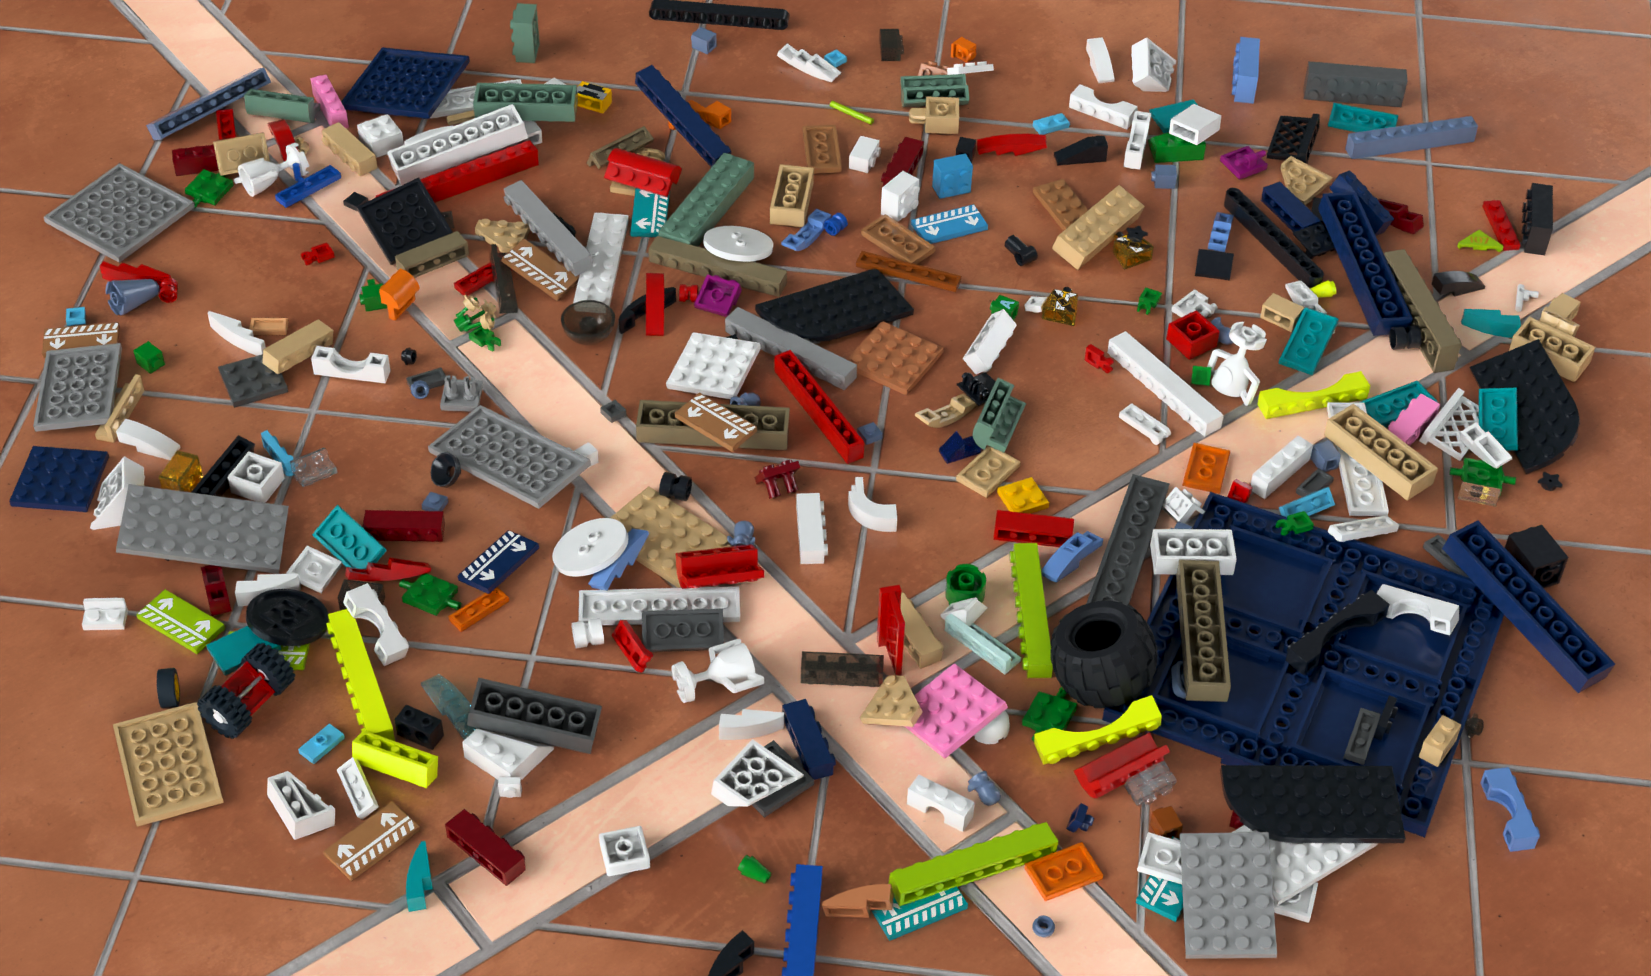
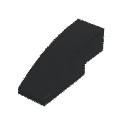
M1464 271L1435 273L1432 280L1433 287L1440 295L1452 293L1455 297L1485 289V285L1477 275Z
M743 930L739 932L722 949L715 959L708 976H739L742 974L743 962L754 954V940Z

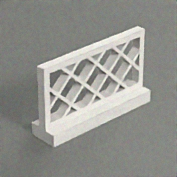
M1460 388L1455 391L1419 440L1425 445L1429 441L1461 461L1469 448L1460 440L1461 431L1458 430L1457 426L1464 425L1466 429L1475 422L1479 425L1477 416L1479 415V406L1464 397L1465 391ZM1463 403L1468 406L1470 410H1463L1461 404ZM1453 415H1460L1461 421H1455ZM1465 415H1472L1474 420H1467ZM1445 426H1452L1453 431H1446ZM1444 436L1445 442H1441L1435 437ZM1449 436H1456L1457 441L1451 442ZM1453 446H1460L1461 454L1455 451Z

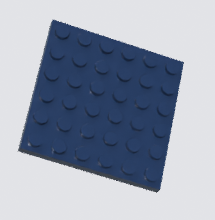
M382 47L341 103L345 110L430 119L469 64V56Z

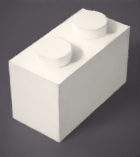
M860 136L849 155V169L868 173L870 168L874 167L876 158L881 154L879 140Z

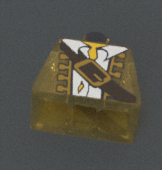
M1117 232L1114 235L1113 253L1124 270L1152 260L1154 246L1144 238L1141 242L1135 243L1127 239L1128 234L1124 235L1122 232Z
M1064 287L1063 290L1054 289L1043 304L1042 319L1075 326L1078 295L1073 293V290L1069 287Z

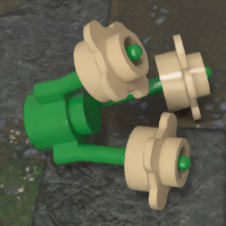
M464 295L465 300L463 304L466 307L456 314L457 318L454 319L460 332H467L481 325L483 329L492 330L495 324L494 319L496 316L494 312H496V306L484 299V304L480 307L478 305L480 302L476 297ZM481 308L483 310L472 317H469L468 314L464 315L468 309L472 312ZM480 317V322L472 324L473 320Z

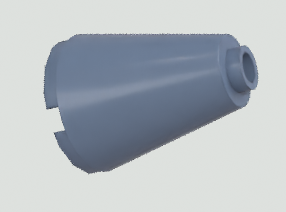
M153 279L112 280L106 284V294L110 295L108 304L116 315H125L156 297L159 292V285Z

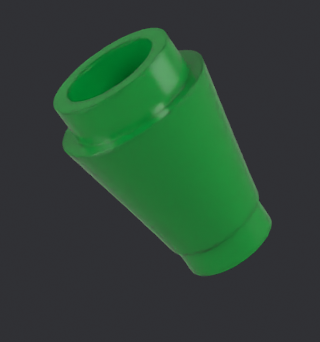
M746 855L738 866L741 875L764 884L767 883L772 874L754 856Z

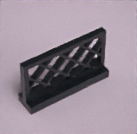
M1313 114L1312 118L1280 116L1266 154L1267 158L1286 160L1292 156L1307 164L1320 128V114ZM1286 146H1289V147H1290L1289 149H1286V150L1283 149V148L1286 147ZM1295 151L1297 155H1292L1290 153Z

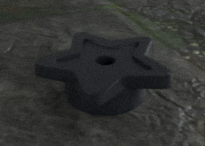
M1141 226L1126 229L1129 233L1127 239L1135 243L1141 242L1143 237L1148 236V232L1142 231Z
M1543 472V478L1537 481L1547 491H1553L1556 487L1562 488V483L1558 481V474L1550 475L1547 472Z

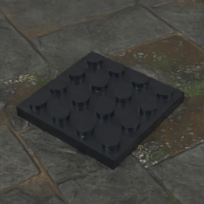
M419 177L357 207L358 213L390 265L396 263V255L453 233Z

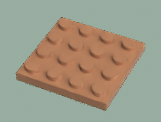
M883 321L878 324L847 360L857 364V374L907 396L944 353V348Z

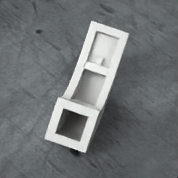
M855 477V485H851V491L848 492V507L851 515L857 522L869 529L882 532H896V504L883 505L870 501L864 493L863 477Z

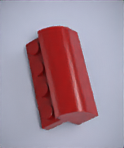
M614 148L608 156L609 164L604 178L668 198L672 183L677 185L682 168L678 165L620 148Z
M752 544L676 553L677 577L682 589L718 586L727 583L736 584L744 581L753 582L757 581L758 578H764V569L758 565V549Z
M1149 732L1073 771L1083 789L1090 797L1096 799L1164 764V755L1170 751L1167 745L1157 747Z

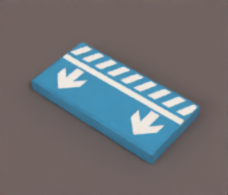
M974 204L911 220V225L918 236L930 244L988 230V224Z

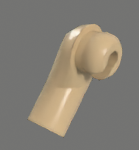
M296 137L294 140L299 145L297 147L299 152L303 151L306 155L310 149L309 144L303 141V137Z

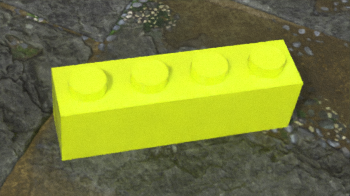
M362 731L352 741V757L356 758L360 765L424 788H427L437 778L438 756L367 731Z

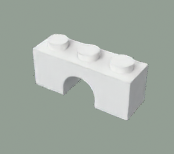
M919 774L908 788L907 805L923 813H926L930 806L935 807L944 815L945 824L961 832L965 830L973 818L974 801Z

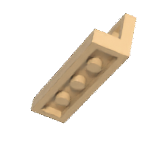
M135 374L130 384L125 383L114 402L110 418L106 424L100 425L95 434L96 440L113 443L118 437L117 429L125 419L130 417L144 393L140 375Z

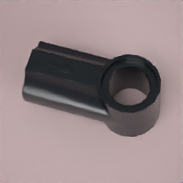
M1012 235L1005 241L1004 246L1014 255L1015 261L1019 266H1024L1037 260L1036 249L1033 246L1027 247L1018 237Z

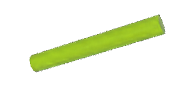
M835 101L830 103V107L870 125L874 122L873 118Z

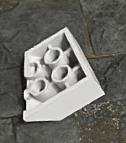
M1148 38L1132 45L1133 84L1142 91H1169L1170 75L1174 72L1173 65L1176 64V60Z
M124 456L106 477L100 487L97 499L100 503L94 510L93 515L96 516V519L91 523V529L121 526L128 485L144 486L143 466Z
M476 729L462 742L464 758L497 780H499V777H520L522 780L554 750V746L483 729Z
M752 739L714 779L711 794L727 806L748 807L802 778L804 774Z

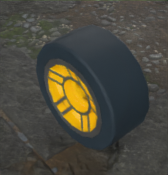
M175 668L158 669L157 694L162 709L179 707L180 704L179 679Z

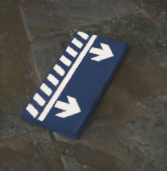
M508 530L458 575V580L490 594L539 549V543Z

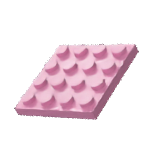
M954 663L914 695L923 713L914 727H905L945 759L1005 711L1008 706L1004 700Z

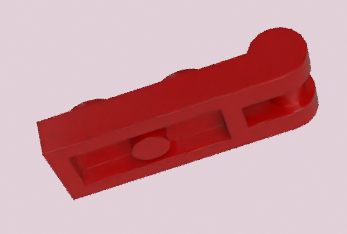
M620 620L612 633V637L636 671L643 673L647 667L646 663L651 661L653 654L645 648L628 621Z

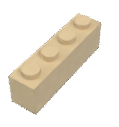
M339 122L322 130L323 144L330 148L334 155L341 158L342 162L346 163L353 172L363 176L377 169L376 155Z
M318 319L263 349V364L276 374H280L312 356L316 346L329 347L332 345L333 329Z
M901 593V612L905 621V648L920 669L942 661L943 644L935 638L932 628L926 625L922 614L914 608L912 600L908 599L904 593Z

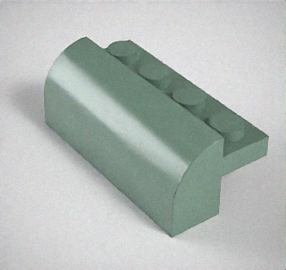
M965 74L900 77L902 107L926 106V97L959 98V105H968L969 88L966 85Z
M250 89L244 95L245 109L249 115L315 123V115L321 110L320 103H314L313 97Z
M997 378L972 435L975 443L980 448L985 450L988 445L1004 453L1026 403L1010 396L1014 385L1000 378Z

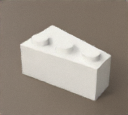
M286 771L268 778L267 795L294 840L335 826V808L321 801V797L318 794L314 795L311 793L307 786L290 772Z

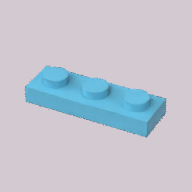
M1325 487L1279 507L1281 515L1285 517L1302 511L1311 516L1334 506L1335 502L1330 488Z

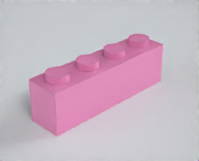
M327 75L310 78L313 95L317 103H320V108L328 124L331 126L339 122L345 128H349L347 112Z
M1420 394L1416 399L1413 398L1406 410L1400 412L1396 421H1392L1389 424L1388 430L1408 446H1411L1437 416L1440 404Z

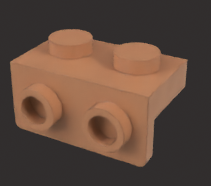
M928 60V62L921 63L918 76L947 75V68L952 67L948 65L938 66L937 62Z

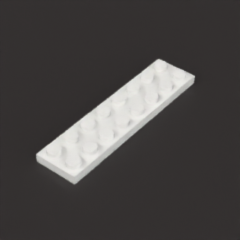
M594 213L586 250L592 257L593 268L581 273L579 276L573 301V310L609 312L629 215Z
M1328 402V417L1331 418L1353 403ZM1354 403L1367 413L1365 403ZM1335 445V448L1341 454L1339 469L1349 516H1388L1389 509L1383 482Z
M739 586L685 589H613L607 591L579 590V621H583L585 624H588V621L591 619L600 618L602 625H618L620 620H627L630 625H642V611L723 609V622H740Z
M1148 832L1137 871L1182 885L1180 841ZM1314 883L1278 906L1274 903V913L1309 923L1318 883Z

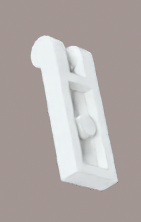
M1132 403L1119 413L1120 419L1149 437L1155 445L1161 443L1163 438L1171 435V431L1167 426Z

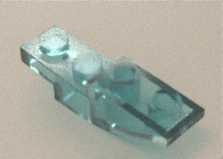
M438 674L421 682V686L440 713L447 715L464 740L476 729H479L467 726L471 704L449 680Z

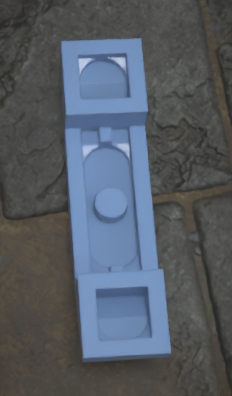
M816 209L808 216V222L795 235L789 234L781 242V245L795 251L804 250L819 237L824 230V222L831 218V214Z

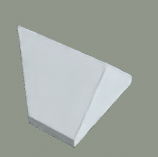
M975 597L951 603L940 616L945 620L951 613L970 627L988 607Z

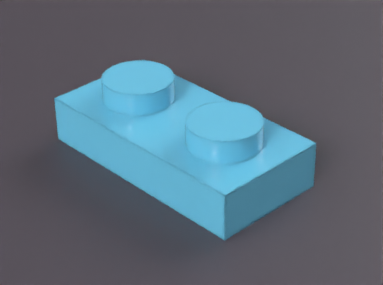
M1063 113L1033 121V127L1041 135L1066 129L1070 126V122Z

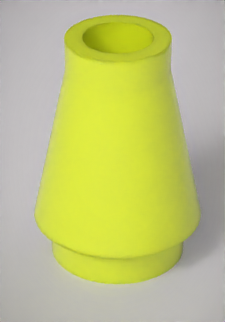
M1327 280L1309 288L1318 298L1332 297L1336 294L1334 281Z

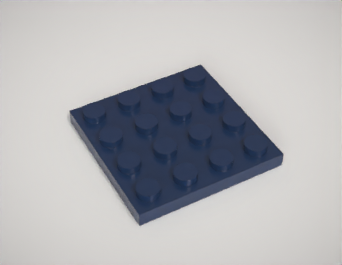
M33 446L10 498V505L12 507L88 512L109 459L108 452Z

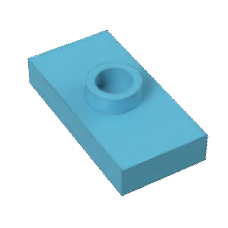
M329 723L298 749L299 754L315 764L344 740L345 736Z

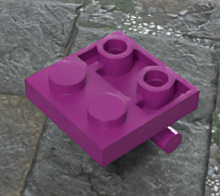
M1249 146L1221 155L1220 161L1239 180L1267 170L1268 166L1262 159V157L1266 156L1265 150L1255 153Z

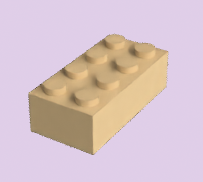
M780 164L770 206V224L803 227L805 225L814 184V168Z
M1530 316L1514 334L1509 348L1510 351L1539 339L1558 374L1572 382H1575L1590 364L1595 350L1594 346Z

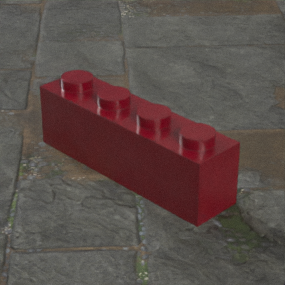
M905 137L902 143H899L897 152L893 154L892 162H889L887 165L886 173L883 172L881 182H883V186L902 171L913 175L923 156L924 141Z
M214 144L172 150V160L176 176L198 174L203 169L210 172L219 171Z
M365 510L362 527L377 541L443 542L445 530L444 511Z
M463 809L445 824L447 838L505 886L509 885L526 870L525 857L522 852L514 850L505 838L497 836L490 826H485L481 823L474 813L470 814L466 809Z

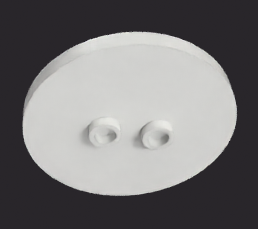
M720 226L712 228L704 234L703 244L705 248L712 254L728 260L742 262L758 261L767 258L773 251V241L769 236L747 227Z
M599 518L584 522L571 529L558 541L553 550V562L558 571L567 576L579 577L594 574L614 563L622 555L628 544V533L624 525L615 519Z

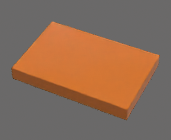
M1193 443L1182 486L1220 494L1231 451Z
M1083 842L1025 863L1024 866L1044 901L1103 879V873Z

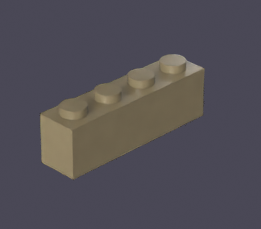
M458 231L396 255L397 270L400 268L406 270L416 278L469 256L468 242Z

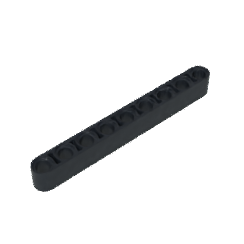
M653 0L649 10V16L654 20L774 30L786 29L790 17L789 12L785 9L677 0Z
M1227 189L1224 207L1299 281L1301 280L1308 288L1321 284L1324 272L1239 189Z

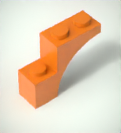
M693 100L688 101L691 108L710 126L722 129L731 123V108L719 101H715L706 108ZM668 120L669 128L675 130L676 128Z

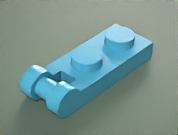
M268 430L262 432L263 447L273 460L282 463L283 472L286 476H293L296 473L295 466L293 465V456L288 455L285 448L279 446L277 438L272 436Z

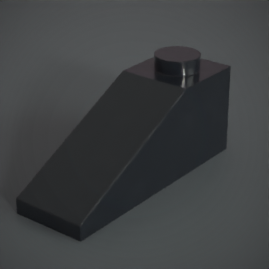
M1105 135L1087 137L1054 152L1057 166L1106 162L1108 144Z

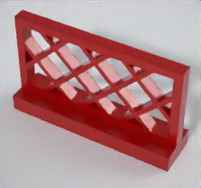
M900 585L882 587L879 590L877 643L879 647L886 646L895 675L902 676L905 621L901 612L902 590Z

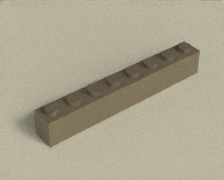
M656 236L649 247V262L703 277H706L707 274L711 276L718 275L728 281H737L741 287L780 297L787 285V271L753 261L742 262L724 259L712 254L707 249Z

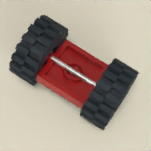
M258 643L242 658V665L221 686H213L199 700L197 705L199 706L198 711L202 712L200 715L220 735L224 734L226 738L230 737L231 739L237 738L251 724V715L272 695H280L295 680L293 667L289 666V661H286L285 657L282 654L280 655L278 650H273L270 645L266 646L265 643Z

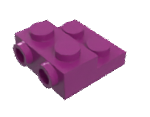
M707 274L694 306L697 309L727 317L732 306L736 305L742 291L741 286L735 280L728 281L718 275L711 276Z

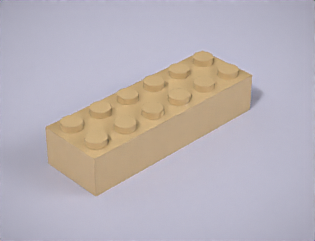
M1118 185L1059 234L1052 249L1079 270L1117 237V232H1123L1139 218L1145 206Z
M1354 403L1327 420L1324 436L1407 501L1434 484L1438 468Z

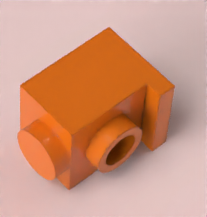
M960 37L951 44V57H957L966 63L970 62L976 57V44Z

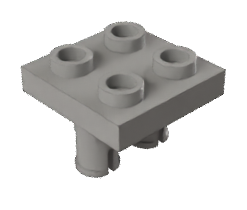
M450 375L446 376L440 404L441 410L472 412L480 404L483 381L475 380L473 376H471V380H469V376L464 377L463 380H457L456 376L453 375L452 379Z

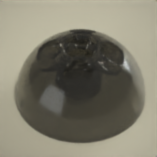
M583 300L569 305L563 311L561 324L566 335L574 342L581 345H595L604 341L612 332L615 324V314L605 303L595 300Z

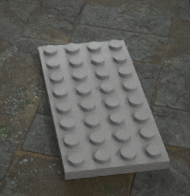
M479 405L428 446L429 452L436 456L443 452L455 455L460 462L461 469L538 509L591 466L590 459L482 405Z
M129 484L116 553L279 574L289 506Z

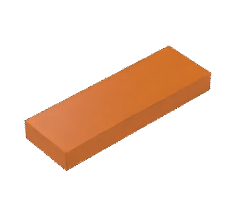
M496 587L490 594L484 593L449 615V621L462 632L508 603L509 597Z

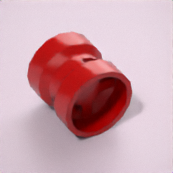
M164 278L160 281L159 298L163 302L171 303L177 299L178 283L175 279Z
M680 284L679 302H685L686 300L695 302L698 296V285L687 286L686 284Z

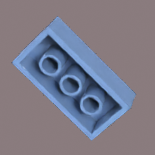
M1240 37V43H1236L1232 80L1234 102L1254 104L1259 73L1260 39Z

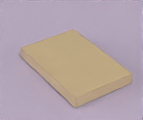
M264 132L213 141L220 176L238 173V166L260 158L270 161Z
M988 446L956 475V481L987 498L1020 467V461Z

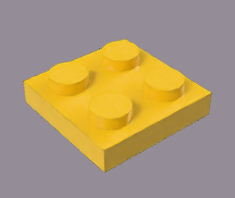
M1032 477L998 487L997 493L1009 511L1031 514L1049 508L1048 500Z

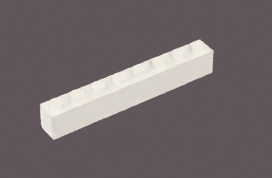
M1125 331L1109 339L1107 353L1179 414L1183 420L1194 427L1196 431L1205 437L1221 428L1223 414Z

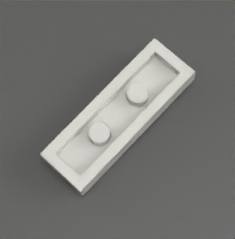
M987 61L977 62V65H975V62L965 63L964 67L963 64H953L954 68H947V75L994 71L993 64H987Z
M352 757L339 767L337 772L357 817L363 820L379 806L359 761Z

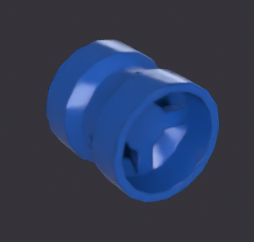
M839 212L824 222V229L832 236H835L840 230L848 226L846 217Z

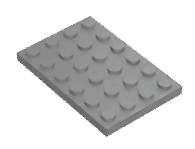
M121 343L46 352L33 425L35 432L104 425L107 423L114 408L122 354Z
M1269 832L1180 833L1186 959L1277 958Z

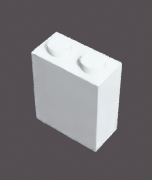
M1193 104L1171 119L1169 133L1198 145L1220 130L1221 115Z

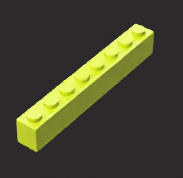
M348 609L328 614L327 631L329 635L333 634L331 638L333 649H338V652H336L338 664H343V667H341L343 679H348L346 688L348 694H353L351 703L354 710L358 709L359 713H356L358 724H363L364 727L361 729V732L367 731L395 741L393 727L356 619L352 617Z

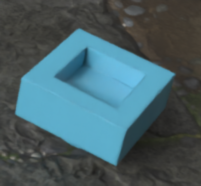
M834 50L826 54L824 60L836 68L847 62V56L838 50Z
M85 307L66 309L67 326L86 324Z

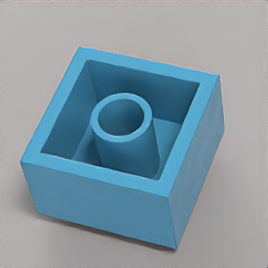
M961 154L934 160L932 187L939 199L971 192L973 165L967 155Z

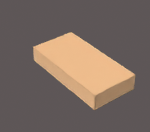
M251 318L249 330L253 331V335H286L289 323L288 318Z

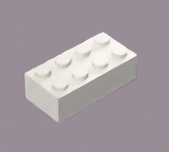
M1153 529L1150 547L1154 574L1176 575L1179 560L1219 561L1220 575L1234 574L1236 553L1232 530Z

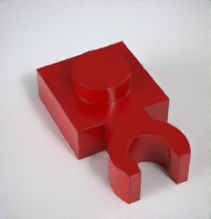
M327 242L312 247L311 252L305 251L301 253V259L304 260L306 266L311 265L316 260L318 263L335 258L334 251Z
M1092 344L1086 347L1084 359L1086 362L1097 369L1102 368L1106 373L1113 370L1110 366L1114 361L1111 358L1104 357L1105 353Z

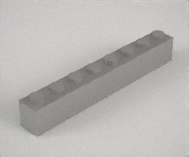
M522 180L504 188L505 203L512 207L514 213L521 217L524 224L529 225L532 233L538 235L539 240L547 245L548 250L555 254L557 260L563 262L568 272L571 271L576 277L593 268L591 254Z
M737 307L725 318L726 333L730 335L736 334L737 338L744 341L760 343V350L774 357L791 350L810 374L842 390H845L857 378V364L795 334L783 331L750 312Z

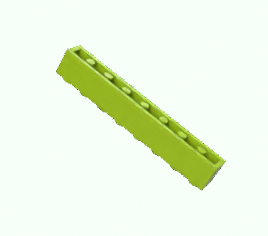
M1014 543L1013 551L1009 553L1010 563H1013V566H1011V577L1015 578V581H1013V593H1017V596H1015V608H1019V611H1017V623L1021 624L1018 629L1019 639L1023 640L1020 643V652L1025 657L1022 658V668L1026 670L1027 678H1052L1051 644L1037 543Z
M1047 822L1034 824L1029 828L1020 831L1015 830L1005 836H997L989 841L976 843L962 850L957 849L952 853L943 856L939 855L925 862H917L912 866L896 869L890 873L888 884L892 886L894 898L898 905L902 906L956 886L959 887L1023 866L1025 863L1056 852L1059 841Z

